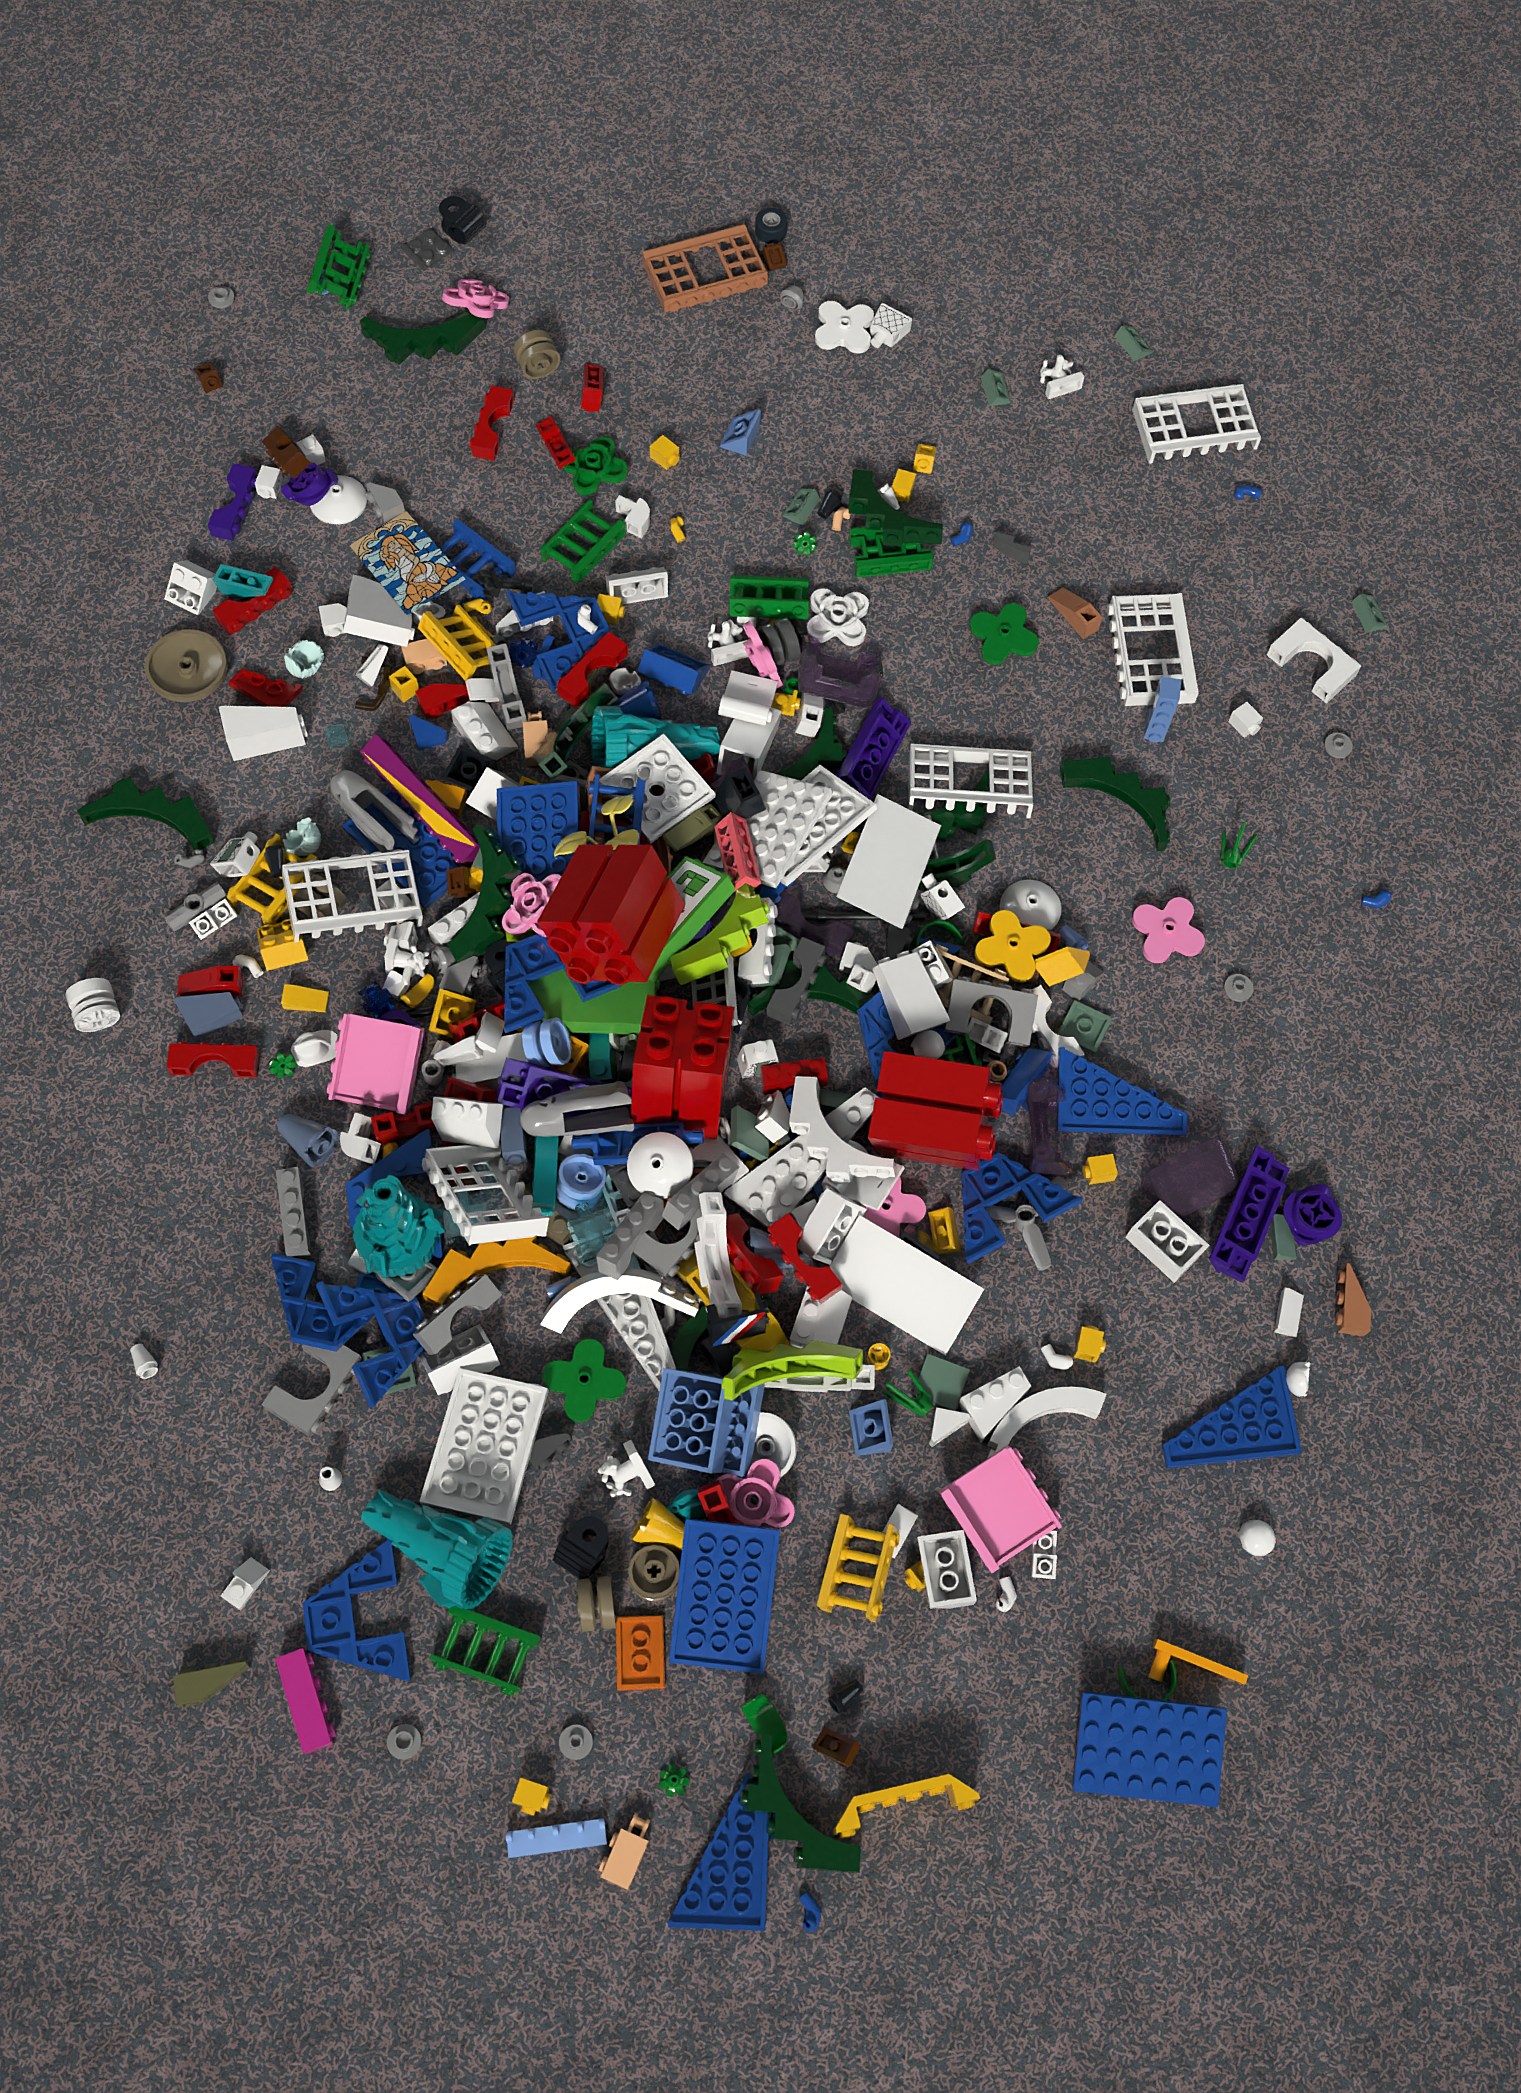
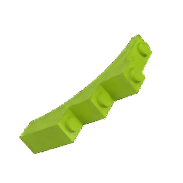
M746 883L736 890L731 908L713 931L686 950L670 956L673 972L680 985L728 968L727 958H730L728 952L749 945L747 936L750 935L749 930L769 923L767 916L768 913H771L767 901L762 902L760 895H756L755 891H753L755 887Z
M811 1340L803 1348L777 1344L769 1352L743 1348L733 1358V1369L722 1380L724 1399L733 1401L741 1393L755 1386L783 1378L830 1376L855 1379L862 1371L863 1349Z

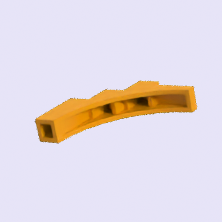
M536 1236L507 1240L504 1246H502L500 1241L479 1243L470 1259L467 1253L461 1250L456 1252L450 1249L424 1290L423 1297L424 1300L438 1307L441 1304L446 1305L451 1300L449 1297L458 1289L462 1290L467 1285L466 1282L476 1274L477 1276L484 1275L498 1269L514 1266H534L567 1276L571 1270V1265L568 1262L569 1259L561 1254L556 1256L549 1252L550 1249L543 1244L538 1243L536 1245Z

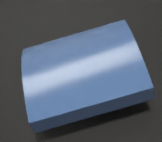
M663 1368L648 1460L707 1473L722 1472L746 1477L752 1463L765 1384L755 1386L741 1393L732 1401L724 1399V1389H722L724 1377Z

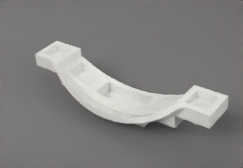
M704 1192L699 1194L702 1217L696 1219L700 1241L695 1242L694 1245L701 1287H708L710 1303L718 1307L719 1319L742 1314V1303L738 1297L729 1264L726 1239V1210L723 1206L721 1192Z
M862 1365V1371L855 1379L830 1376H800L766 1382L764 1387L782 1388L785 1391L827 1392L828 1390L850 1391L851 1389L874 1390L875 1365Z

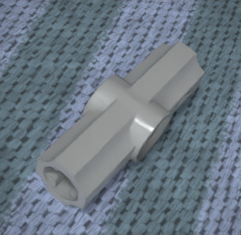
M216 882L199 894L187 896L183 904L163 917L172 931L175 932L227 898V895ZM199 905L198 908L192 909L194 906Z

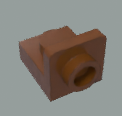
M775 243L767 244L762 250L761 255L765 257L768 271L786 268L787 263L782 245H775Z
M211 362L193 368L205 393L223 386L218 372Z
M462 866L446 870L449 895L456 896V899L464 900L468 899L470 895L476 894L475 889L469 888L468 867Z

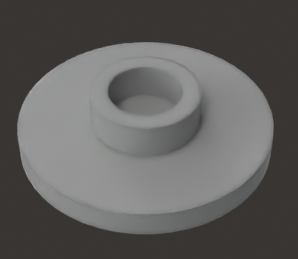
M225 286L215 287L208 294L209 303L219 309L229 307L235 299L233 291Z
M1332 733L1324 742L1326 752L1335 758L1347 757L1353 748L1350 738L1342 733Z
M1233 974L1224 983V992L1233 1001H1246L1253 993V984L1245 975Z
M409 1724L396 1726L391 1730L387 1738L389 1752L392 1756L401 1760L415 1756L421 1746L420 1733Z
M582 1725L567 1727L559 1738V1747L562 1754L571 1760L585 1758L593 1746V1738L590 1731Z

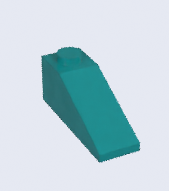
M224 564L220 565L213 578V582L221 594L237 598L264 596L273 581L271 576Z
M589 1033L590 1077L608 1083H615L617 1080L615 1049L609 1043V1034Z

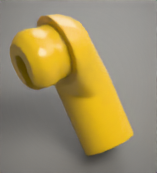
M680 516L673 517L670 520L671 532L677 543L686 539L680 528L684 524Z
M481 598L462 604L463 609L467 613L475 610L482 614H488L492 609L491 604Z

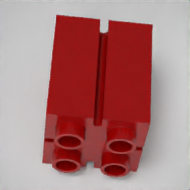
M579 845L537 920L548 938L547 943L549 947L557 952L567 968V975L573 981L587 984L590 981L608 980L616 985H624L626 982L648 981L685 907V903L671 878H666L665 882H663L667 871L652 845H618L613 854L612 845Z
M647 995L641 1031L639 1032L633 1061L631 1119L634 1124L684 1122L685 1130L703 1129L704 1138L717 1140L729 1072L735 1007L695 1001L693 1010H687V1000Z
M884 1051L877 1091L883 1092V1098H875L868 1139L873 1145L876 1154L979 1171L981 1159L990 1161L993 1159L996 1135H994V1126L988 1125L989 1117L1000 1118L1004 1093L1001 1092L1002 1083L993 1082L989 1067Z

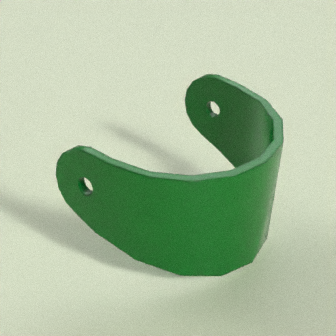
M934 921L923 926L914 934L911 942L912 950L919 947V938L923 930L928 927H938L952 935L960 946L964 945L960 932L952 924L945 921Z
M1172 1659L1168 1662L1170 1687L1167 1694L1160 1700H1167L1173 1694L1177 1683L1176 1669ZM1118 1665V1678L1123 1693L1126 1696L1139 1697L1129 1688L1122 1666Z
M759 1693L740 1705L757 1736L760 1734L772 1735V1755L787 1745L788 1734L786 1727L776 1708L764 1694Z

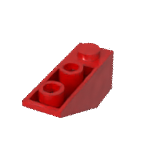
M431 684L415 691L417 702L426 720L437 718L442 713L451 711L470 701L466 685Z
M215 966L179 975L177 996L230 992L232 996H242L243 974L239 966Z

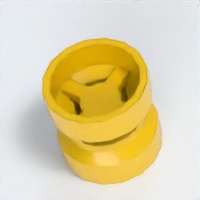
M873 1344L867 1354L868 1365H875V1370L884 1369L890 1359V1350L885 1344Z

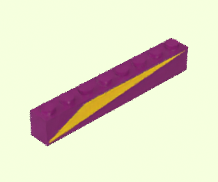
M375 734L359 751L365 757L363 759L364 762L377 770L376 775L381 780L387 781L390 784L388 788L394 794L400 795L402 798L401 802L415 812L413 815L417 820L422 823L424 822L428 826L426 829L431 835L437 836L440 839L439 844L445 850H450L453 853L452 858L461 865L463 863L471 866L480 849L477 837L388 740Z

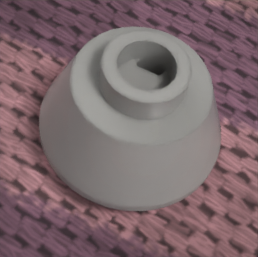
M792 285L780 293V299L785 307L798 310L803 306L804 293L799 286Z
M840 866L829 869L823 877L825 888L832 893H838L846 870Z
M436 946L433 949L431 958L435 969L439 973L444 974L446 968L456 964V960L448 947Z

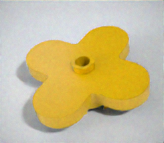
M1008 910L998 911L992 916L990 922V930L993 936L978 942L975 949V958L981 965L986 967L997 965L1005 967L1008 976L1016 982H1027L1033 977L1036 969L1033 956L1042 954L1048 949L1051 941L1050 934L1044 927L1038 925L1022 928L1017 916L1013 912Z

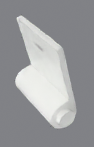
M731 670L725 694L721 699L718 715L766 726L767 722L771 723L773 711H771V706L778 681Z
M851 1140L847 1142V1144L855 1149L868 1154L866 1149L859 1143ZM895 1163V1177L879 1178L877 1176L857 1177L851 1175V1183L844 1182L843 1184L829 1182L826 1175L821 1185L823 1186V1191L829 1188L858 1204L878 1211L905 1168Z

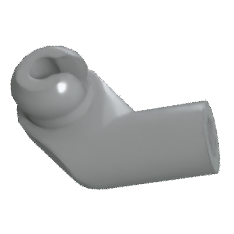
M196 849L192 851L191 857L177 854L174 862L177 865L192 868L203 863L205 856H203L202 850Z

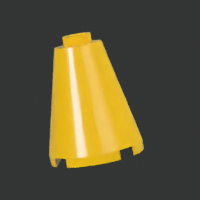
M652 1498L642 1513L644 1514L638 1520L631 1539L648 1546H663L671 1552L682 1554L685 1523L660 1501Z

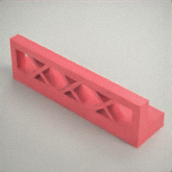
M730 812L714 826L724 871L731 876V882L736 890L744 883L757 887L761 884V879L746 819ZM727 826V829H726V832H725V835H724L722 829ZM729 840H731L729 850L727 851ZM733 855H734L735 860H734V863H733V865H732V867H731V864H730V863H731L732 858H733ZM738 872L739 878L736 881H734L736 873Z

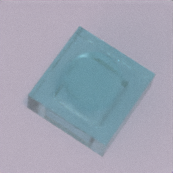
M343 723L323 729L330 750L349 744Z

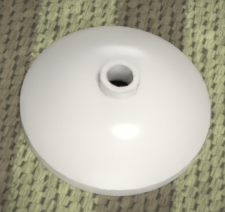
M337 475L338 483L331 486L327 494L318 503L310 506L313 514L321 521L329 524H345L358 518L366 508L367 498L365 488L356 479Z
M1021 880L1015 882L1004 891L1000 900V911H1011L1017 916L1019 922L1042 926L1050 931L1057 925L1061 916L1062 908L1058 895L1051 887L1040 881ZM1029 900H1034L1036 903H1030Z
M665 1132L648 1134L637 1141L629 1153L627 1160L628 1176L632 1185L641 1194L646 1192L660 1199L673 1197L691 1179L693 1173L691 1151L684 1141L673 1134ZM656 1160L660 1161V1166L658 1168L654 1167V1162Z
M761 1412L751 1465L760 1459H770L778 1465L781 1478L790 1470L795 1461L797 1453L796 1438L789 1424L781 1417L772 1413ZM767 1442L771 1446L769 1451H766L764 1447Z

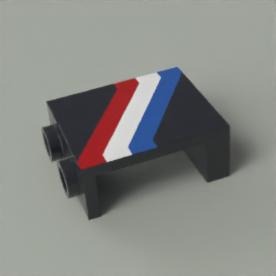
M759 1292L755 1293V1310L719 1319L715 1304L706 1306L707 1329L713 1347L766 1333V1324L769 1323L767 1316L769 1310L766 1300H761Z

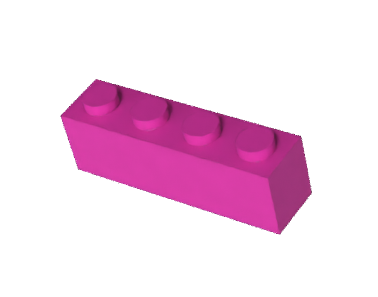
M301 1648L275 1658L302 1752L307 1755L333 1745V1737H336L333 1723H328L325 1715L329 1713L326 1700H321L319 1695L322 1685L318 1675L314 1677L312 1667H315L312 1653L307 1654V1651Z

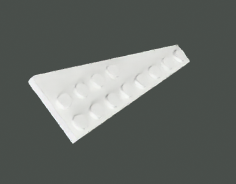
M864 1087L824 1118L834 1133L847 1143L853 1139L870 1118L875 1098L879 1097ZM809 1133L800 1135L724 1192V1196L764 1227L768 1228L786 1214L790 1213L791 1215V1210L800 1204L826 1172L828 1158L816 1159L810 1157L807 1148Z
M617 1228L563 1245L564 1253L581 1277L598 1271L596 1256ZM632 1254L630 1265L627 1268L640 1269L637 1258ZM617 1293L596 1299L658 1391H660L663 1368L676 1369L651 1298L639 1294Z

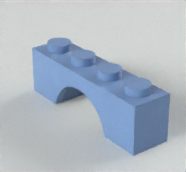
M1161 676L1157 686L1153 709H1149L1146 716L1143 739H1148L1151 742L1164 741L1180 699L1181 679Z

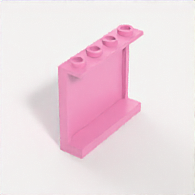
M350 1013L344 1014L340 1018L338 1029L341 1030L340 1038H337L335 1042L336 1060H333L331 1064L333 1077L327 1086L329 1100L336 1099L388 1109L400 1114L409 1113L425 1028Z
M1008 1445L938 1491L991 1573L1000 1569L999 1565L1056 1527L1059 1529L1062 1527L1059 1523L1061 1520L1059 1513L1054 1507L1050 1509L1046 1503L1049 1499L1042 1488L1037 1489L1033 1481L1036 1480L1034 1474L1029 1468L1025 1469L1021 1464L1023 1457L1016 1448L1012 1450Z

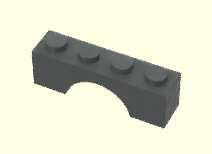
M804 937L801 938L793 954V964L798 968L801 978L794 986L788 989L775 990L767 1006L766 1016L790 1025L793 1019L797 1020L801 1011L799 1006L802 1001L805 1002L810 992L808 988L810 984L814 985L818 977L816 971L819 966L823 967L827 955H824L825 946Z

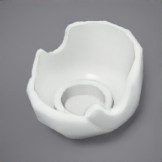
M626 668L614 670L608 678L612 691L619 696L625 695L641 684L635 671L629 673Z
M925 1030L916 1034L910 1046L913 1047L915 1056L931 1059L940 1058L945 1050L942 1037L933 1030Z
M1296 1362L1287 1370L1286 1382L1288 1388L1296 1396H1307L1310 1362Z
M1261 1520L1245 1522L1238 1533L1242 1548L1253 1556H1265L1275 1547L1276 1538L1272 1527Z

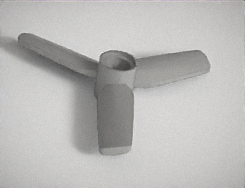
M1056 1176L1051 1181L1053 1184L1062 1186L1064 1190L1068 1188L1067 1182L1060 1176ZM1030 1201L1028 1205L1019 1206L1016 1211L1012 1208L995 1205L985 1209L992 1220L1006 1223L1015 1222L1016 1228L1023 1232L1022 1237L1037 1270H1045L1051 1266V1260L1042 1233L1035 1224V1217L1039 1215ZM1027 1217V1218H1029V1219H1028V1220H1023V1219H1021V1218Z

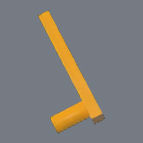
M1154 1639L1152 1648L1156 1649L1157 1652L1148 1675L1151 1679L1162 1682L1170 1656H1174L1238 1683L1246 1684L1248 1675L1162 1640Z

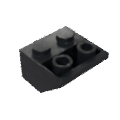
M746 767L727 775L717 790L715 798H713L723 818L732 812L747 819L766 810L761 794Z

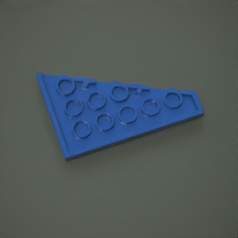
M1064 1047L1058 1048L1057 1132L1187 1135V1113L1153 1097L1148 1092L1114 1076L1107 1070L1086 1061V1059L1073 1054Z
M746 1773L668 1921V1927L765 1931L768 1861L766 1824L769 1814L742 1811L743 1805L739 1804L740 1791L744 1790L745 1785L754 1784V1780H751V1773Z

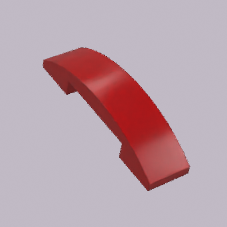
M552 416L535 425L559 469L576 460Z

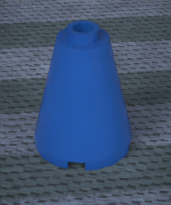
M649 681L643 682L610 705L619 706L623 714L657 720L662 719L661 713L657 714L659 712V705L652 687L647 688L650 684Z

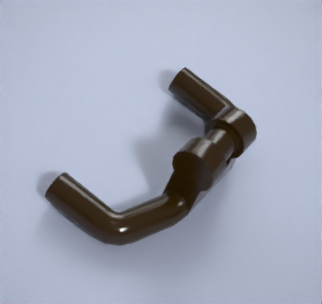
M362 656L361 664H364L368 657ZM382 663L379 670L380 679L378 681L377 696L372 703L356 701L355 709L375 711L379 708L390 686L388 681L391 675L390 668L385 667Z

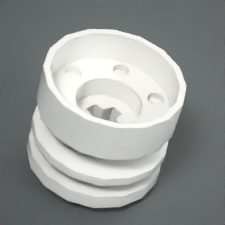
M104 978L85 979L67 989L65 995L77 1030L81 1032H95L110 1027L119 1020L120 1012L114 1000L112 986L108 980Z

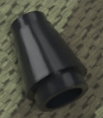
M832 489L826 492L817 514L827 519L842 503L841 494Z
M280 845L268 846L265 848L264 857L273 878L282 877L285 851L282 850Z
M854 1679L852 1682L830 1692L827 1700L832 1709L840 1714L842 1711L846 1712L864 1690L862 1685Z

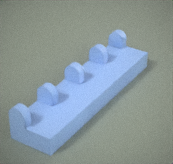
M601 1818L507 1831L508 1858L607 1845L605 1820Z

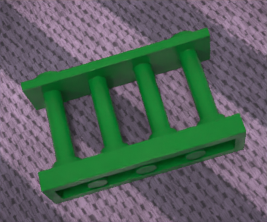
M589 499L585 505L583 504L579 507L577 513L548 542L542 545L540 550L541 560L545 562L551 556L571 570V580L578 585L626 535V523L619 520L615 525H611L593 513V501ZM586 519H589L607 531V533L599 538L581 526V524ZM576 531L595 545L591 550H586L569 539V537ZM564 544L583 558L579 562L574 563L556 550Z
M731 575L730 596L736 597H730L729 616L808 619L809 600L802 599H808L809 578Z
M457 1606L449 1608L448 1614L452 1616L451 1621H453L440 1656L431 1654L429 1657L431 1662H434L433 1667L445 1672L447 1668L501 1687V1693L512 1697L514 1693L520 1695L521 1688L515 1686L528 1650H531L532 1647L538 1648L541 1637L468 1609H461ZM468 1622L475 1625L473 1628L475 1632L462 1665L448 1661L462 1625L465 1626V1623ZM489 1630L497 1633V1641L483 1674L470 1668L484 1633L487 1634ZM511 1638L519 1641L518 1646L520 1647L508 1678L504 1682L494 1678L493 1675L504 1646Z

